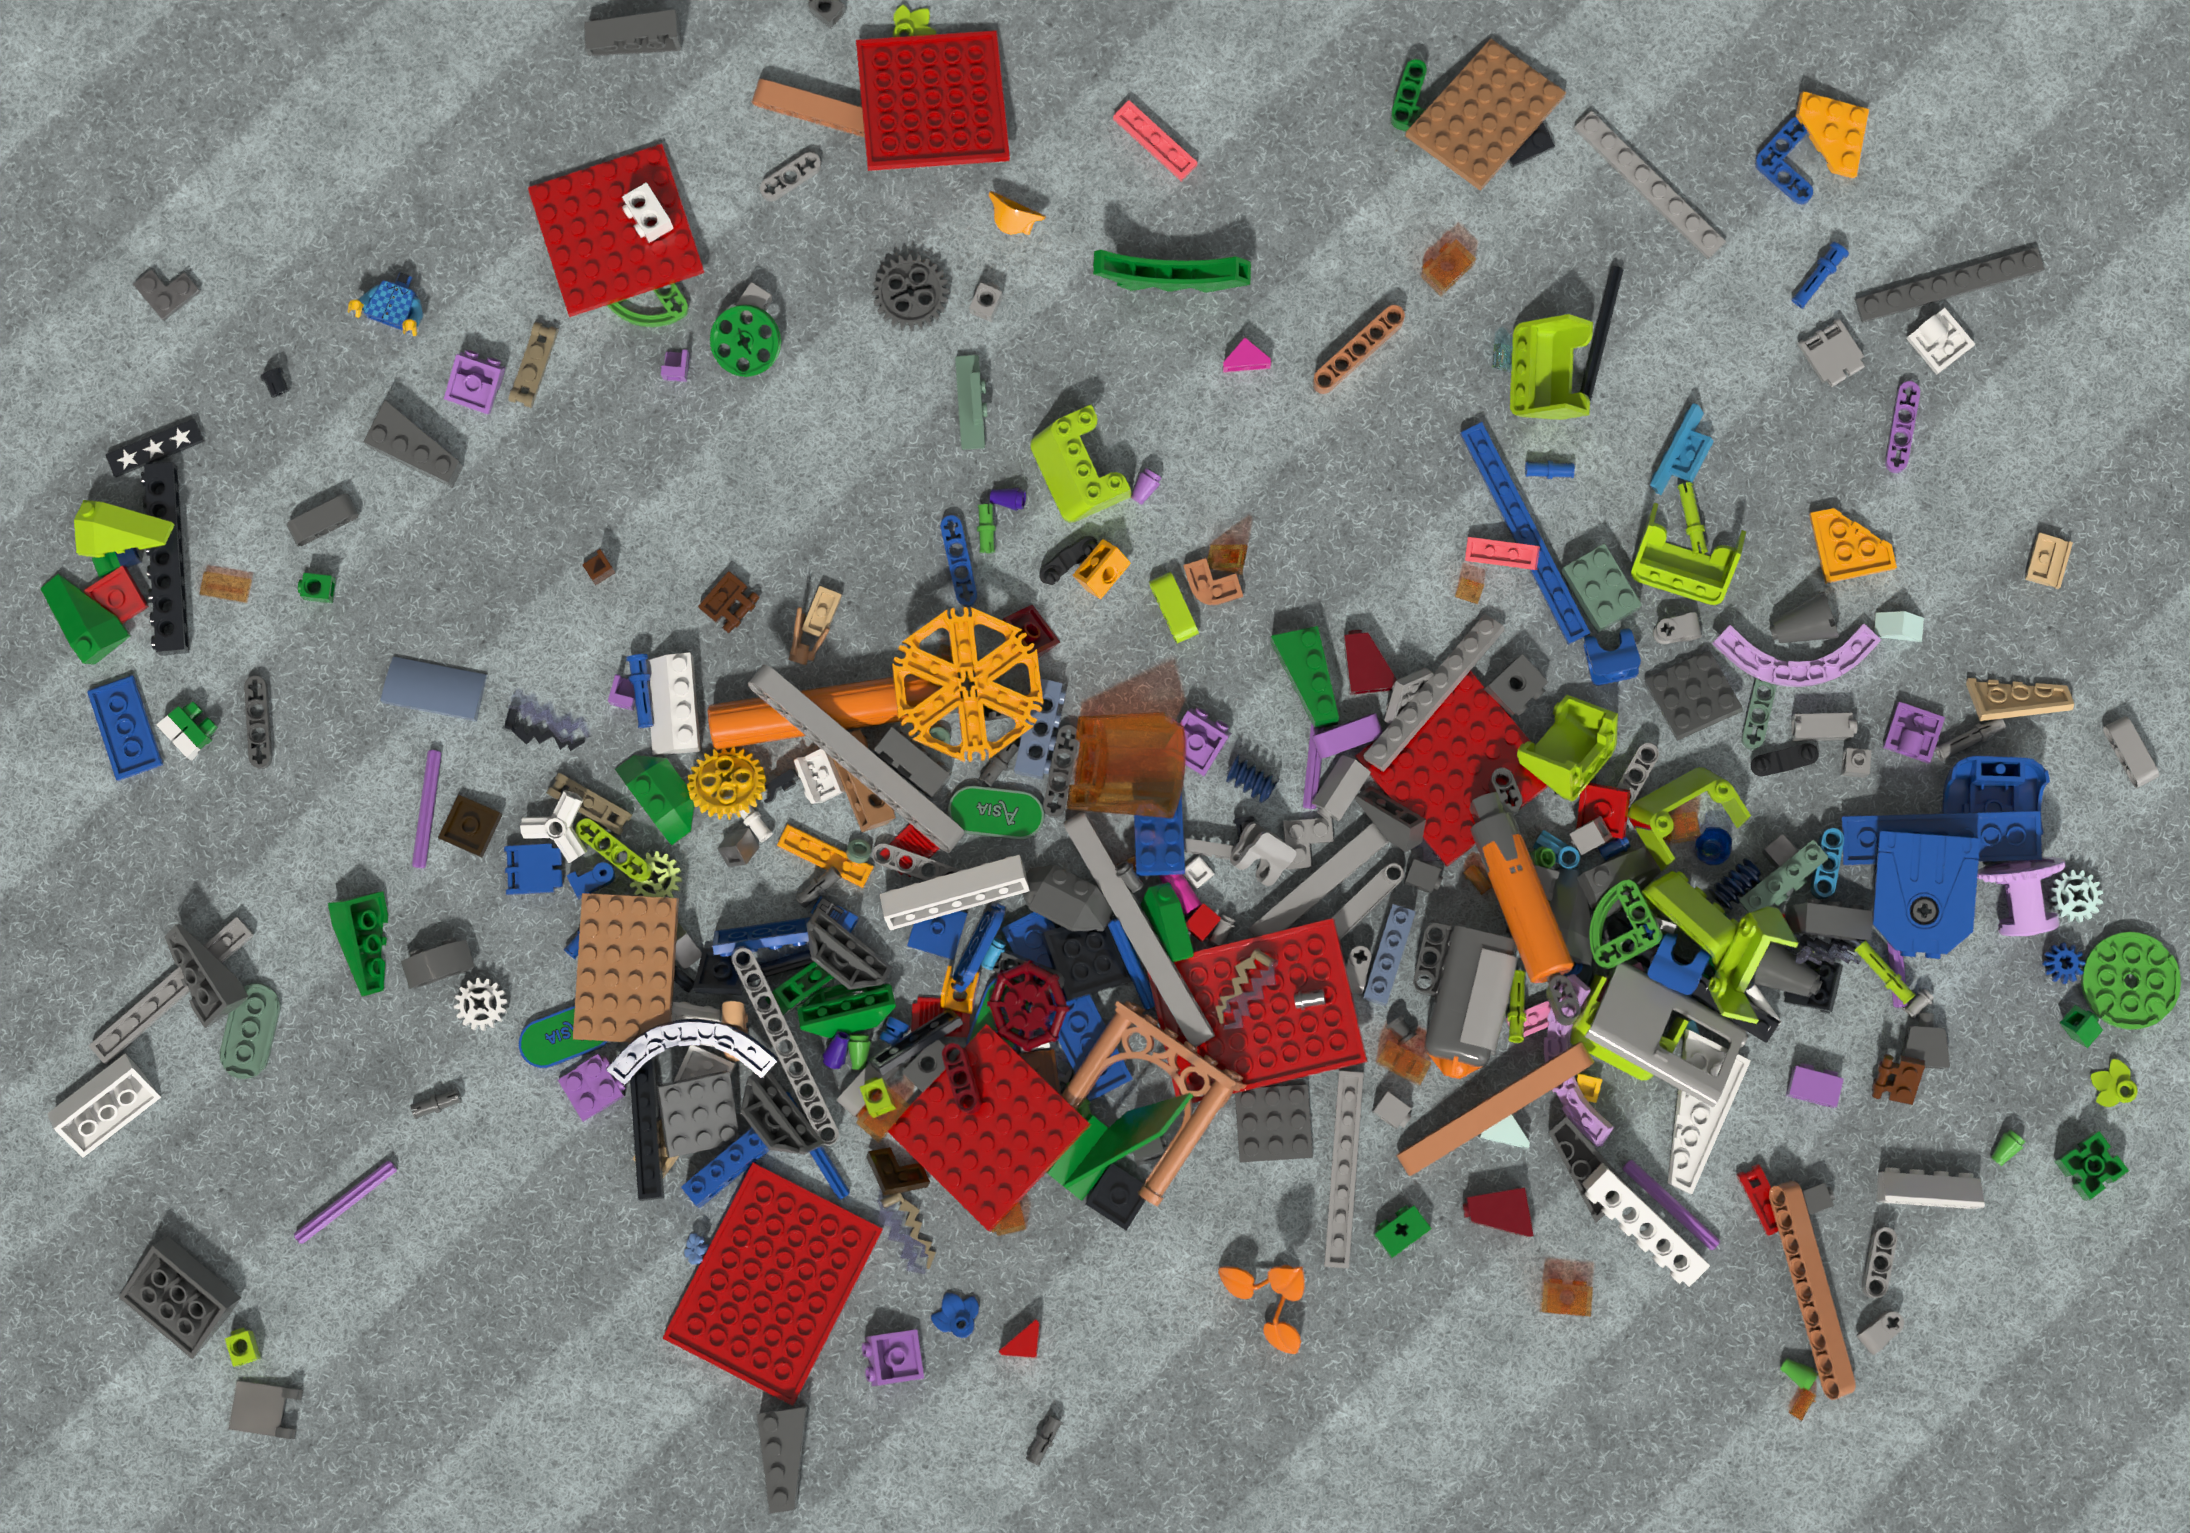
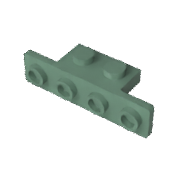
M956 356L962 450L984 449L983 417H988L987 402L982 403V394L986 393L985 379L980 378L979 356Z
M1812 840L1744 895L1739 902L1748 913L1771 906L1773 903L1777 906L1788 898L1786 893L1792 888L1797 891L1807 883L1805 877L1824 863L1828 856Z

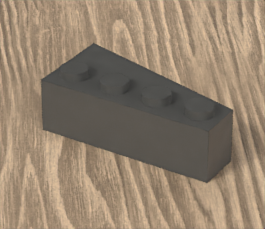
M676 9L610 19L596 18L589 22H584L585 50L588 56L682 51L681 24Z
M386 400L383 402L363 441L365 445L384 456L453 488L463 469L461 463Z
M808 1407L757 1414L770 1514L797 1509Z

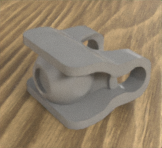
M1251 822L1243 830L1238 844L1232 851L1230 863L1239 870H1244L1255 860L1260 859V864L1256 871V879L1265 886H1271L1296 857V851L1271 831L1265 830L1256 823Z

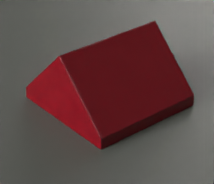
M1033 604L1002 619V621L1022 629L1021 632L1015 635L1016 638L1022 633L1027 634L1021 640L1022 645L1029 646L1032 643L1034 644L1032 650L1027 652V654L1037 649V655L1040 658L1060 643Z

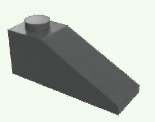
M1371 786L1355 796L1356 802L1389 842L1406 852L1422 843L1426 823L1425 818Z

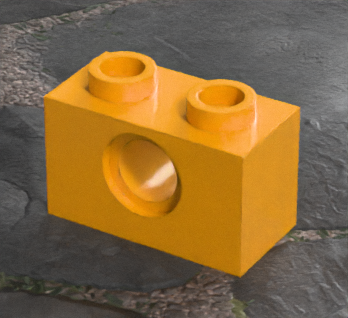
M1102 539L1072 576L1087 592L1102 599L1131 562L1116 546Z

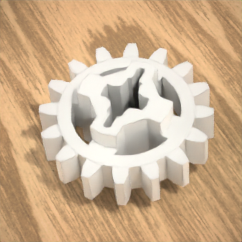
M476 978V984L467 981V989L459 988L463 993L462 996H455L460 1001V1004L455 1005L454 1008L461 1011L458 1013L457 1018H465L463 1021L465 1026L472 1023L471 1029L476 1030L478 1025H480L481 1030L486 1031V1025L488 1024L491 1028H495L494 1021L502 1022L503 1019L499 1015L507 1013V1010L502 1008V1006L507 1004L508 1000L501 998L505 995V991H497L499 988L498 983L490 986V979H486L482 983L480 978ZM477 989H487L480 994L473 993ZM495 997L497 1001L496 1010L493 1008L492 1000ZM473 998L481 1001L485 999L484 1005H486L489 1011L478 1008V1004ZM466 1000H469L470 1004L468 1011H466ZM480 1015L489 1016V1018L485 1020H476V1018L478 1019Z

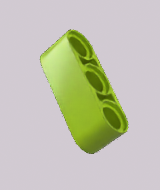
M1166 573L1149 581L1151 590L1154 592L1153 594L1175 642L1178 644L1198 635L1199 632L1172 573Z

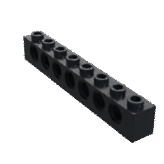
M173 462L145 464L144 472H141V482L146 490V495L142 497L143 507L145 510L147 509V515L158 518L157 511L165 507L166 514L159 519L170 521L174 524L165 545L146 548V554L150 556V565H147V576L149 580L151 579L152 586L148 590V597L150 603H153V612H150L151 626H154L155 634L151 637V644L153 650H156V653L160 656L189 653L178 467ZM164 484V491L161 494H155L156 487ZM169 554V561L165 564H160L161 556ZM170 577V585L166 588H162V580L164 578ZM166 601H172L171 609L163 611V604ZM169 624H173V632L169 635H165V627Z

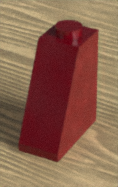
M1362 630L1348 631V635L1343 637L1350 695L1392 691L1393 684L1397 679L1369 633H1362Z
M1525 1187L1466 1197V1203H1462L1464 1218L1469 1217L1470 1223L1526 1238L1534 1236Z

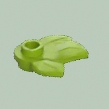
M901 5L895 11L893 17L895 23L893 37H901L900 34L902 32H908L909 36L937 34L933 28L927 27L930 20L929 9H918L910 13L906 6Z
M2117 1059L2111 1060L2109 1072L2098 1071L2090 1075L2093 1086L2100 1091L2096 1102L2101 1106L2113 1107L2119 1102L2129 1103L2137 1096V1086L2130 1080V1069ZM2123 1086L2127 1087L2129 1090L2127 1095H2123L2121 1093V1088Z

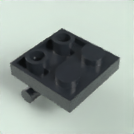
M1809 957L1799 958L1820 975L1819 980L1822 981V985L1816 995L1812 994L1810 997L1786 992L1784 1002L1817 1009L1820 1012L1830 1014V1012H1833L1843 965Z

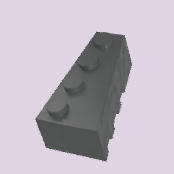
M1565 1116L1548 1133L1595 1223H1597L1606 1215L1601 1210L1604 1206L1599 1201L1594 1204L1584 1194L1587 1190L1582 1183L1603 1163L1629 1188L1630 1186L1571 1120ZM1615 1190L1607 1192L1605 1199L1612 1198L1615 1195Z

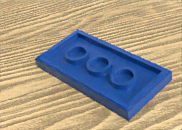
M133 675L87 691L117 781L163 765Z

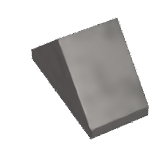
M678 922L675 959L686 970L701 958L702 952Z

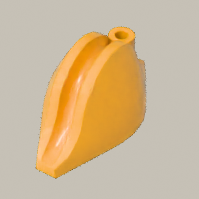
M989 191V197L994 206L995 223L1006 234L1022 232L1030 235L1034 222L1042 221L1046 218L1045 215L996 192Z

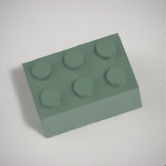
M1605 544L1563 567L1561 571L1562 576L1597 633L1633 614L1642 606Z

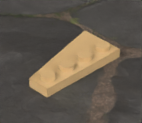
M1967 678L1966 682L1980 721L2073 710L2075 705L2067 685L2036 683L2035 686H2026L2023 682L2014 681L2012 684H2000L1998 680L1977 682L1975 678Z

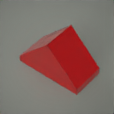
M1037 1319L998 1352L1005 1356L1037 1358L1040 1325Z

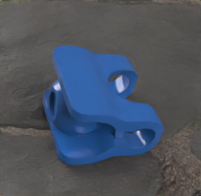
M1630 628L1620 630V647L1614 651L1603 650L1594 636L1584 638V651L1594 685L1600 686L1637 677L1641 659Z
M1667 933L1650 965L1648 976L1650 979L1670 989L1689 995L1696 990L1710 959V954L1705 949H1702L1692 963L1681 964L1675 959L1673 954L1676 936Z

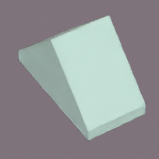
M1906 611L1875 613L1874 633L1880 638L1922 642L1924 618Z
M1512 1114L1479 1135V1138L1526 1149L1530 1145V1142Z

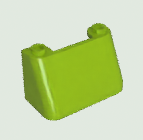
M1566 695L1561 702L1556 703L1553 709L1555 723L1536 745L1530 741L1522 744L1518 749L1517 757L1519 758V763L1563 799L1572 802L1580 795L1614 753L1617 745L1618 713Z

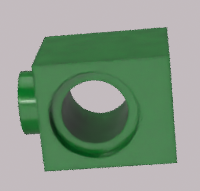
M303 573V578L299 579L298 593L306 601L333 603L336 579L330 575ZM315 583H321L320 591L311 593V586Z

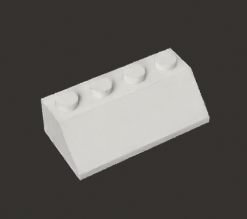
M691 652L668 654L647 660V673L651 677L650 681H648V690L654 726L650 727L653 756L700 752L694 658Z
M124 1054L52 1109L47 1115L54 1130L82 1157H85L160 1099L161 1096L140 1068Z
M1885 1168V1172L1878 1173L1877 1202L1966 1209L1984 1208L1985 1205L1981 1179L1973 1178L1974 1174L1959 1173L1958 1177H1950L1949 1172L1934 1171V1175H1924V1170L1910 1169L1909 1174L1900 1173L1899 1168Z

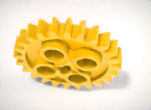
M735 747L730 752L722 749V753L719 754L713 749V756L710 757L705 753V761L697 759L698 767H691L692 774L688 775L689 783H687L690 799L693 800L695 807H700L701 813L708 810L709 817H712L715 813H717L719 820H721L723 814H727L729 820L732 817V813L741 817V810L749 813L748 806L757 807L756 799H763L761 792L766 791L764 769L760 767L758 759L754 760L752 753L746 756L744 749L739 753H736Z

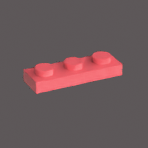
M1468 537L1465 561L1537 570L1540 546Z

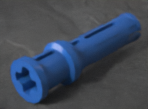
M1836 242L1830 244L1831 248L1823 258H1819L1818 267L1792 298V302L1798 307L1804 309L1807 302L1828 275L1834 274L1837 271L1836 267L1842 259L1848 257L1849 252Z
M636 654L626 657V661L630 665L631 676L629 681L634 687L638 728L654 726L648 690V681L651 678L650 674L647 673L646 659H648V654Z

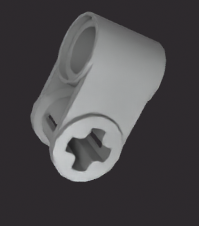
M1687 613L1661 620L1653 631L1655 641L1660 644H1670L1701 638L1702 634L1697 613ZM1663 627H1665V630H1666V631H1669V630H1670V633H1669L1668 636L1666 635L1665 632H1662V633H1661V630L1663 629Z
M1357 946L1352 949L1346 964L1351 992L1358 994L1363 993L1371 961V953L1364 946ZM1359 951H1363V956L1367 957V960L1362 961L1361 964L1356 963L1357 959L1353 957Z
M1885 1311L1859 1331L1856 1337L1874 1355L1883 1349L1903 1329L1904 1319L1899 1313ZM1888 1317L1893 1319L1896 1318V1320L1894 1321V1324L1896 1326L1894 1328L1886 1326L1889 1323L1887 1320Z

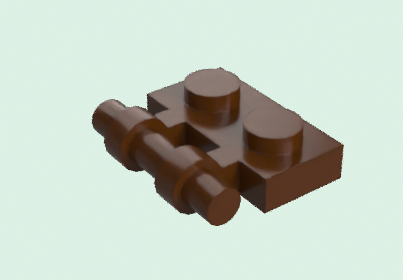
M728 571L699 604L698 609L716 624L722 617L728 620L722 629L729 634L734 627L738 628L742 623L741 619L747 612H751L756 607L754 604L760 597L755 592H752L748 598L742 595L748 588L747 585ZM736 601L740 602L742 605L734 614L728 611Z
M1885 1054L1883 1061H1880L1878 1065V1077L1873 1081L1872 1097L1880 1099L1883 1092L1888 1091L1889 1100L1913 1105L1925 1068V1060L1901 1055L1899 1063L1893 1062L1894 1057L1892 1055ZM1895 1074L1893 1081L1887 1080L1888 1075Z

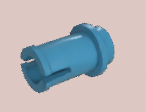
M994 937L981 966L988 970H993L1000 954L1006 950L1004 948L1005 942Z

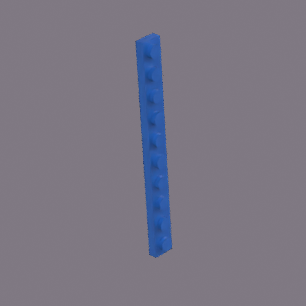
M1481 422L1462 431L1460 435L1515 543L1540 546L1537 570H1529L1567 644L1569 645L1590 635L1584 619L1483 423Z

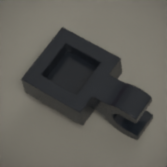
M789 769L765 785L766 790L770 791L769 798L764 800L765 803H772L776 799L778 790L783 789L785 792L797 785L795 781L800 779V777L797 775L796 770Z

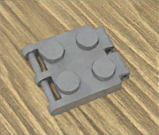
M1839 318L1835 319L1834 323L1824 330H1817L1816 334L1806 341L1801 340L1798 342L1799 348L1822 383L1827 381L1831 387L1847 378L1843 372L1844 370L1851 376L1865 367L1861 361L1864 355ZM1834 328H1837L1836 331H1834V332H1832L1831 334L1825 336L1826 333L1830 332V331L1833 330ZM1819 338L1818 342L1807 347L1808 344L1812 343L1813 341Z

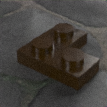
M891 1147L868 1151L866 1158L883 1196L928 1188L930 1180L920 1163L899 1166Z

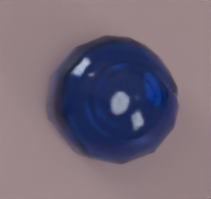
M1720 827L1706 828L1696 839L1695 855L1701 862L1709 866L1724 863L1732 851V838L1730 834Z

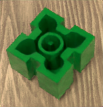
M2100 1131L2093 1132L2077 1144L2080 1147L2079 1151L2076 1148L2070 1149L2054 1161L2065 1177L2073 1176L2077 1181L2072 1186L2083 1201L2091 1200L2106 1189L2102 1184L2103 1182L2107 1184L2114 1183L2129 1172L2118 1155L2110 1156L2107 1152L2111 1146ZM2088 1162L2095 1163L2093 1167L2095 1171L2088 1169Z

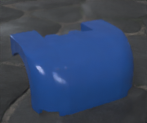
M1967 757L1957 762L1949 770L1943 789V813L2041 811L2043 791L2045 786L2050 783L2048 770L2046 771L2040 763L2030 758ZM2041 820V836H2042V835H2043V827H2042V820Z

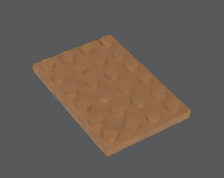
M1490 39L1406 131L1405 136L1481 191L1563 100L1566 92L1493 39Z
M582 893L573 1039L631 1042L643 1032L660 1024L671 1022L679 898Z

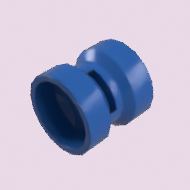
M889 1016L886 1022L887 1027L885 1031L881 1032L879 1039L892 1045L902 1039L905 1034H908L911 1027Z

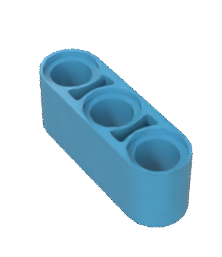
M1836 828L1826 830L1819 838L1818 845L1828 856V859L1832 861L1833 867L1831 870H1827L1821 864L1813 871L1811 893L1817 899L1828 898L1836 889L1844 844V835ZM1828 834L1836 837V846L1827 844L1826 836ZM1823 881L1828 885V893H1821L1818 890V882Z

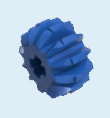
M2063 942L2059 947L2056 945L2051 946L2052 953L2045 952L2044 956L2050 961H2044L2042 965L2050 966V969L2045 974L2050 975L2054 973L2052 977L2053 982H2057L2060 978L2062 984H2067L2068 979L2074 982L2077 980L2076 974H2083V970L2078 967L2085 965V961L2078 960V957L2082 956L2083 953L2081 951L2074 953L2075 945H2071L2067 949L2066 943ZM2065 958L2068 967L2062 968V962L2059 960Z

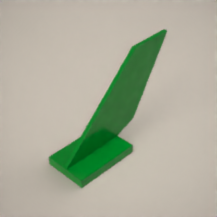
M1187 1093L1129 1110L1109 1128L1089 1113L1085 1119L1091 1125L1046 1173L1082 1201L1113 1162L1162 1136L1194 1095Z

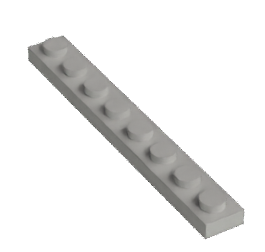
M1592 111L1574 127V130L1708 260L1726 243L1710 225Z
M1484 614L1363 755L1365 760L1384 772L1504 632V626Z
M236 917L210 939L204 947L223 963L248 942L254 934L239 917ZM180 966L89 1045L104 1064L110 1062L190 992L188 986L184 987L181 979L184 978Z
M1339 1071L1324 1267L1349 1269L1364 1074L1362 1072Z

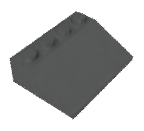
M169 1236L151 1247L119 1296L122 1301L191 1359L196 1357L230 1316L241 1299L238 1294Z

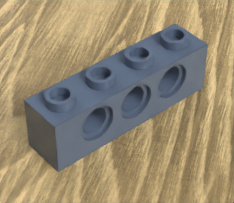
M1040 678L1043 701L1048 700L1052 702L1053 707L1049 711H1030V715L1036 718L1037 721L1036 723H1030L1025 720L1028 724L1034 725V727L1021 736L1014 772L1018 775L1043 780L1044 774L1049 775L1051 760L1047 759L1049 750L1054 751L1056 737L1052 735L1054 727L1059 728L1061 714L1057 712L1059 704L1064 705L1066 690H1062L1063 683ZM1037 724H1045L1048 727L1047 732L1043 735L1037 734L1034 731ZM1040 747L1043 750V754L1039 758H1033L1029 755L1031 748Z
M1392 904L1362 999L1383 1006L1387 1005L1416 911Z

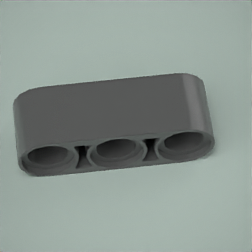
M342 494L290 520L286 525L296 545L299 547L357 519L359 514L349 494Z

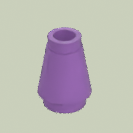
M1145 468L1143 473L1140 472L1130 498L1143 505L1160 486L1161 477Z

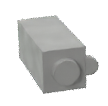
M1853 713L1794 714L1791 717L1792 741L1851 740L1854 734L1857 733V720L1853 719Z
M1342 755L1311 802L1318 808L1317 813L1328 820L1332 817L1339 822L1371 772L1357 760Z

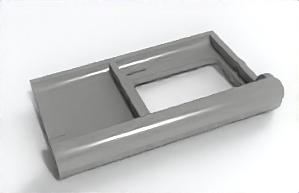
M1626 961L1611 968L1607 976L1610 982L1585 1037L1705 1104L1714 1107L1722 1095L1739 1049L1744 1046L1748 1039L1746 1030L1689 996L1650 979L1647 973ZM1672 1010L1683 1014L1729 1041L1730 1045L1717 1077H1713L1660 1047L1659 1041Z

